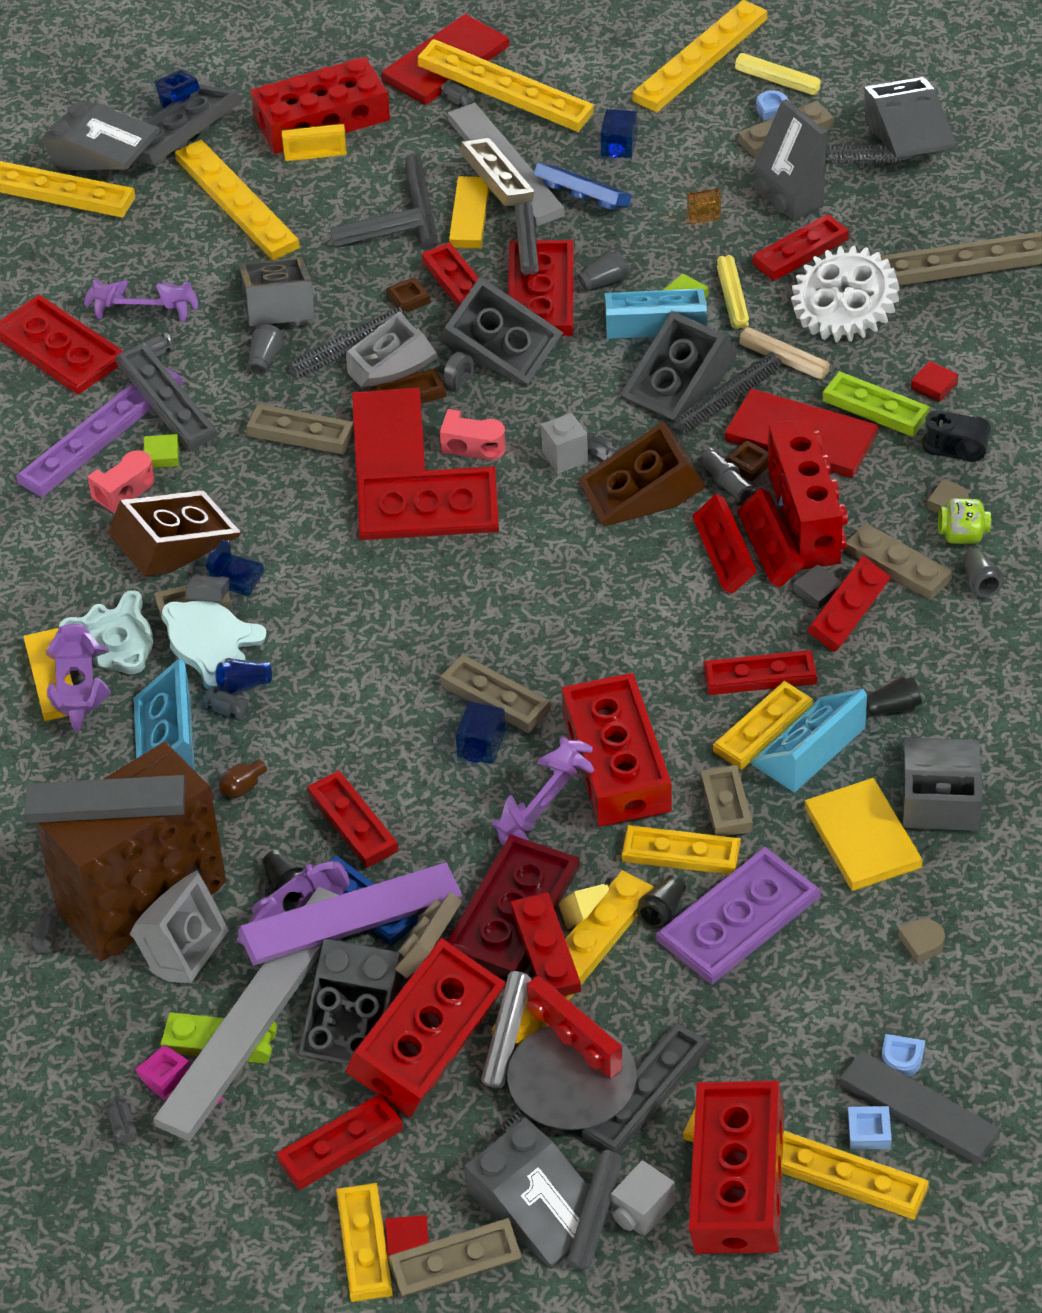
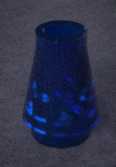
M226 658L224 662H219L216 666V683L220 691H227L229 694H233L261 684L270 683L272 680V668L269 662Z

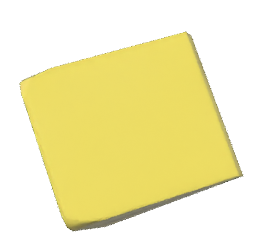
M601 884L574 891L560 901L558 905L567 929L576 926L591 913L609 891L608 885Z

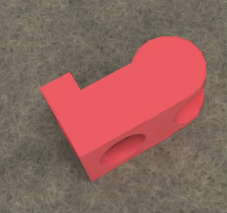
M448 409L440 430L441 453L487 460L500 458L506 451L505 427L500 421L495 419H485L482 421L461 417V411Z
M131 451L122 458L121 463L106 473H102L97 469L87 476L91 497L113 513L116 512L120 500L138 497L149 489L155 480L151 457L144 451Z

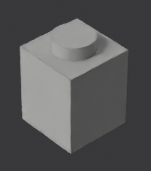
M572 413L541 424L542 453L557 474L588 462L587 433Z
M643 1160L611 1193V1209L614 1220L627 1231L633 1229L643 1237L650 1232L675 1204V1182Z

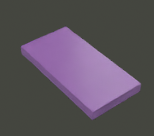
M764 847L656 933V941L713 985L820 898L821 889Z

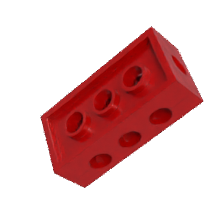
M366 56L331 67H324L303 75L293 76L292 78L272 84H265L250 90L253 118L274 154L284 152L281 130L344 124L345 133L390 120L388 91Z
M810 417L770 423L768 431V475L778 504L780 497H782L783 506H780V512L804 563L800 570L812 569L816 565L824 567L841 564V550H845L847 547L846 536L843 530V525L848 524L847 510L844 504H839L838 484L836 479H830L831 466L828 455H822L821 434L819 430L814 431Z
M634 673L561 687L563 719L570 740L585 742L593 750L591 753L579 752V754L591 762L594 772L588 773L582 769L580 771L598 827L672 812V783Z
M441 938L355 1050L345 1072L375 1094H381L388 1103L411 1118L492 1009L506 982Z
M779 1080L697 1082L689 1233L696 1254L779 1253L785 1107Z

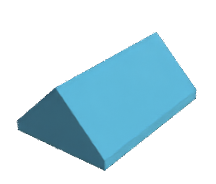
M704 289L605 293L607 339L656 337L671 311L706 326L707 303Z
M177 659L134 697L136 759L166 741L174 749V752L176 751L195 771L190 690L185 661Z
M864 689L820 697L750 760L752 766L795 793L865 729L867 694Z

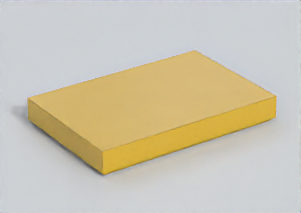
M874 778L805 800L804 809L851 891L922 868L920 854Z

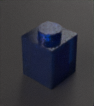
M606 109L600 132L601 156L632 159L638 135L637 111Z
M468 702L456 732L457 757L465 758L474 763H494L506 732L504 708Z

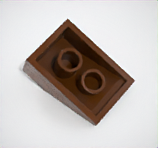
M664 421L578 479L604 527L677 507L706 487L683 445Z
M204 490L120 500L108 531L110 537L144 576L171 573L238 538L241 533Z

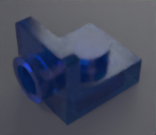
M182 70L154 81L162 108L167 107L174 101H184L190 98L192 93L200 90L197 78Z
M222 540L216 550H212L209 553L206 561V569L209 571V576L229 578V591L246 596L251 594L264 574L263 563L232 555L230 542Z

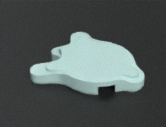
M138 591L125 592L115 609L109 610L102 604H96L84 617L65 618L59 624V628L71 623L83 624L98 645L109 648L108 653L92 658V664L105 670L119 671L129 675L137 674L145 668V661L154 643L152 628L148 621L140 614L143 602L142 596Z
M212 601L170 602L162 610L161 617L167 627L171 650L179 659L193 666L199 672L206 689L214 688L215 691L220 689L223 685L224 673L244 665L245 655L238 648L258 646L265 641L266 629L262 625L242 622L227 608Z

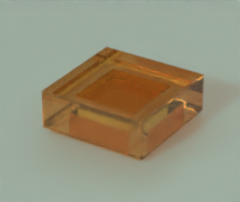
M718 188L687 193V218L690 224L721 219V194Z

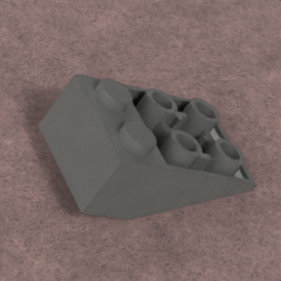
M925 77L864 87L865 122L895 158L911 159L917 154H940L945 152L946 149L956 148L955 138L935 88Z
M904 737L903 828L979 831L982 809V768L979 740Z
M324 939L298 1055L348 1065L355 1050L402 990L405 977L395 968L403 955L399 952Z

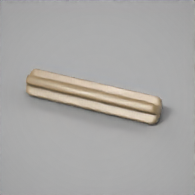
M746 327L740 334L739 343L742 346L764 356L773 352L777 358H781L782 364L816 379L823 380L829 373L830 364L828 361L751 327Z

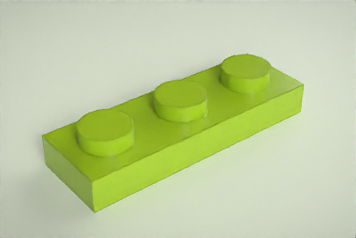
M840 371L823 391V402L912 437L924 424L925 417L930 411V406Z

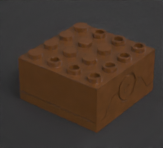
M166 741L104 779L184 775L186 783L185 814L36 823L58 916L100 962L112 955L120 954L126 949L127 945L135 941L129 934L137 920L161 895L184 877L198 870L211 895L216 893L226 883L211 788L176 751L174 752V749Z

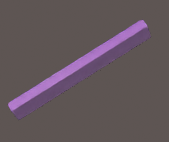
M166 368L181 386L183 384L182 376ZM131 383L16 475L18 484L42 498L153 408L133 383Z
M446 862L241 925L238 934L254 966L321 945L324 939L337 940L423 913L435 898L441 903L450 891L459 899L462 897V893Z

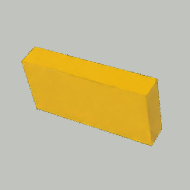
M344 124L281 130L285 161L343 156L347 154Z

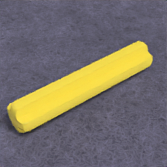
M740 53L735 61V69L737 71L812 96L816 95L821 87V80L818 77L745 53Z
M731 255L726 257L720 256L717 259V269L731 327L735 330L745 329L749 325V316L735 260Z

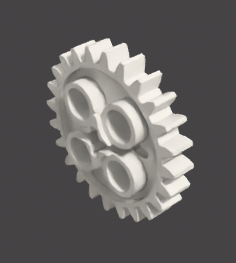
M840 246L836 255H832L829 250H826V259L824 260L816 256L813 257L814 267L810 265L803 266L806 275L800 274L796 276L798 285L792 286L794 296L791 297L796 318L800 319L803 328L809 327L812 335L820 331L822 339L826 340L830 334H833L835 342H839L842 335H847V339L851 342L854 333L858 332L862 338H865V329L870 328L875 332L878 331L876 322L887 323L886 313L895 312L893 303L899 302L897 291L900 288L894 268L890 267L889 260H881L879 252L870 256L869 249L865 247L859 254L856 247L852 246L849 253H844L842 246Z

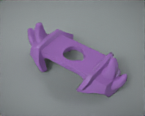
M94 279L86 293L84 305L88 307L95 299L94 312L97 319H102L105 307H115L117 304L165 305L167 309L176 308L178 310L180 321L186 320L188 302L193 309L196 310L198 308L196 294L191 288V283L185 281L181 287L168 282L157 283L156 287L161 296L159 299H135L123 297L128 281L105 285L99 279Z
M71 623L60 626L46 650V655L56 662V689L54 683L48 685L47 697L57 711H61L63 715L69 716L73 729L79 731L83 725L84 716L90 714L91 710H95L111 694L110 689L101 679L95 678L93 684L92 658L108 653L109 648L98 645L83 624ZM78 670L85 677V680L79 685H69L64 681V678L70 674V671Z
M566 737L559 739L560 746L557 750L550 752L537 761L538 765L549 767L550 770L554 771V775L527 808L524 803H520L517 806L512 795L506 799L502 817L500 820H493L492 826L496 829L502 846L510 834L529 840L525 831H532L534 829L533 823L572 776L577 777L579 773L576 768H580L588 773L594 772L591 762L579 754V752L591 753L593 750L590 745L580 740H568Z
M337 861L318 865H311L310 863L304 865L305 869L269 897L262 898L251 907L253 916L249 923L285 912L282 906L283 899L290 892L300 893L301 895L297 908L305 906L318 887L342 895L350 884L344 866ZM238 936L237 942L243 945L240 936Z

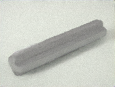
M511 971L506 982L481 1078L482 1083L491 1088H502L505 1084L509 1062L512 1057L527 999V983L531 981V977L522 972Z

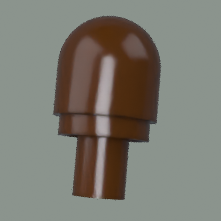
M258 759L250 765L245 762L238 763L226 770L219 779L221 793L228 798L235 799L254 789L258 783L257 777L267 772L265 763Z

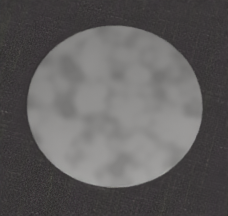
M546 1026L529 1035L514 1051L507 1073L509 1090L514 1101L525 1114L546 1126L567 1130L597 1126L617 1115L629 1102L634 1092L637 1074L632 1054L618 1037L603 1029L622 1045V1070L610 1079L600 1069L595 1070L589 1066L583 1054L572 1045H565L558 1038L555 1030L550 1026Z

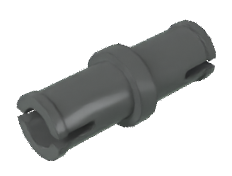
M709 448L701 454L699 458L700 466L714 477V483L720 489H726L736 499L738 504L743 505L755 493L754 487L740 475L739 468L733 463H728L716 449Z

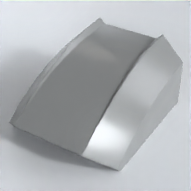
M400 311L349 349L346 354L348 374L360 387L393 382L413 374L438 358L436 351L425 335L410 324Z
M196 870L161 895L137 920L129 935L135 939L150 967L149 971L168 982L191 983L229 930L198 870Z

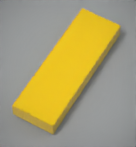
M458 176L449 242L455 248L482 249L490 188L481 177Z
M59 628L23 636L44 722L67 717L61 711H57L47 697L48 685L54 683L56 689V662L46 655V650ZM69 674L64 678V681L69 685H73L71 675Z
M783 681L713 744V752L732 765H737L738 769H744L750 763V760L813 705V699L786 681Z
M628 825L622 851V862L730 875L737 869L741 838Z
M377 1183L336 1189L351 1302L393 1296Z

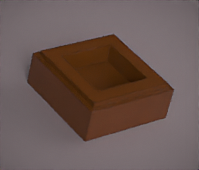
M415 277L386 288L387 297L396 308L400 307L403 312L406 311L407 313L431 303L429 293Z
M748 440L725 458L728 463L735 464L740 470V475L751 482L768 468V452Z

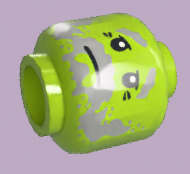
M952 498L947 501L945 507L939 508L938 532L939 534H944L945 540L948 543L978 544L983 534L990 532L991 513L984 511L983 503L978 499Z

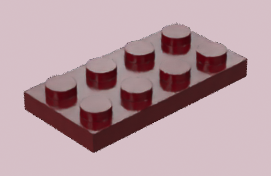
M510 834L447 942L491 973L508 978L511 971L521 972L528 957L511 911V901L548 892L553 907L556 910L580 868V858Z

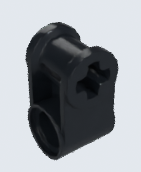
M934 410L927 414L925 417L927 434L922 439V447L927 453L962 459L968 462H976L984 458L991 433V426L988 421L978 416L961 415L945 410ZM940 420H943L942 427H939ZM936 438H939L938 446L935 445Z

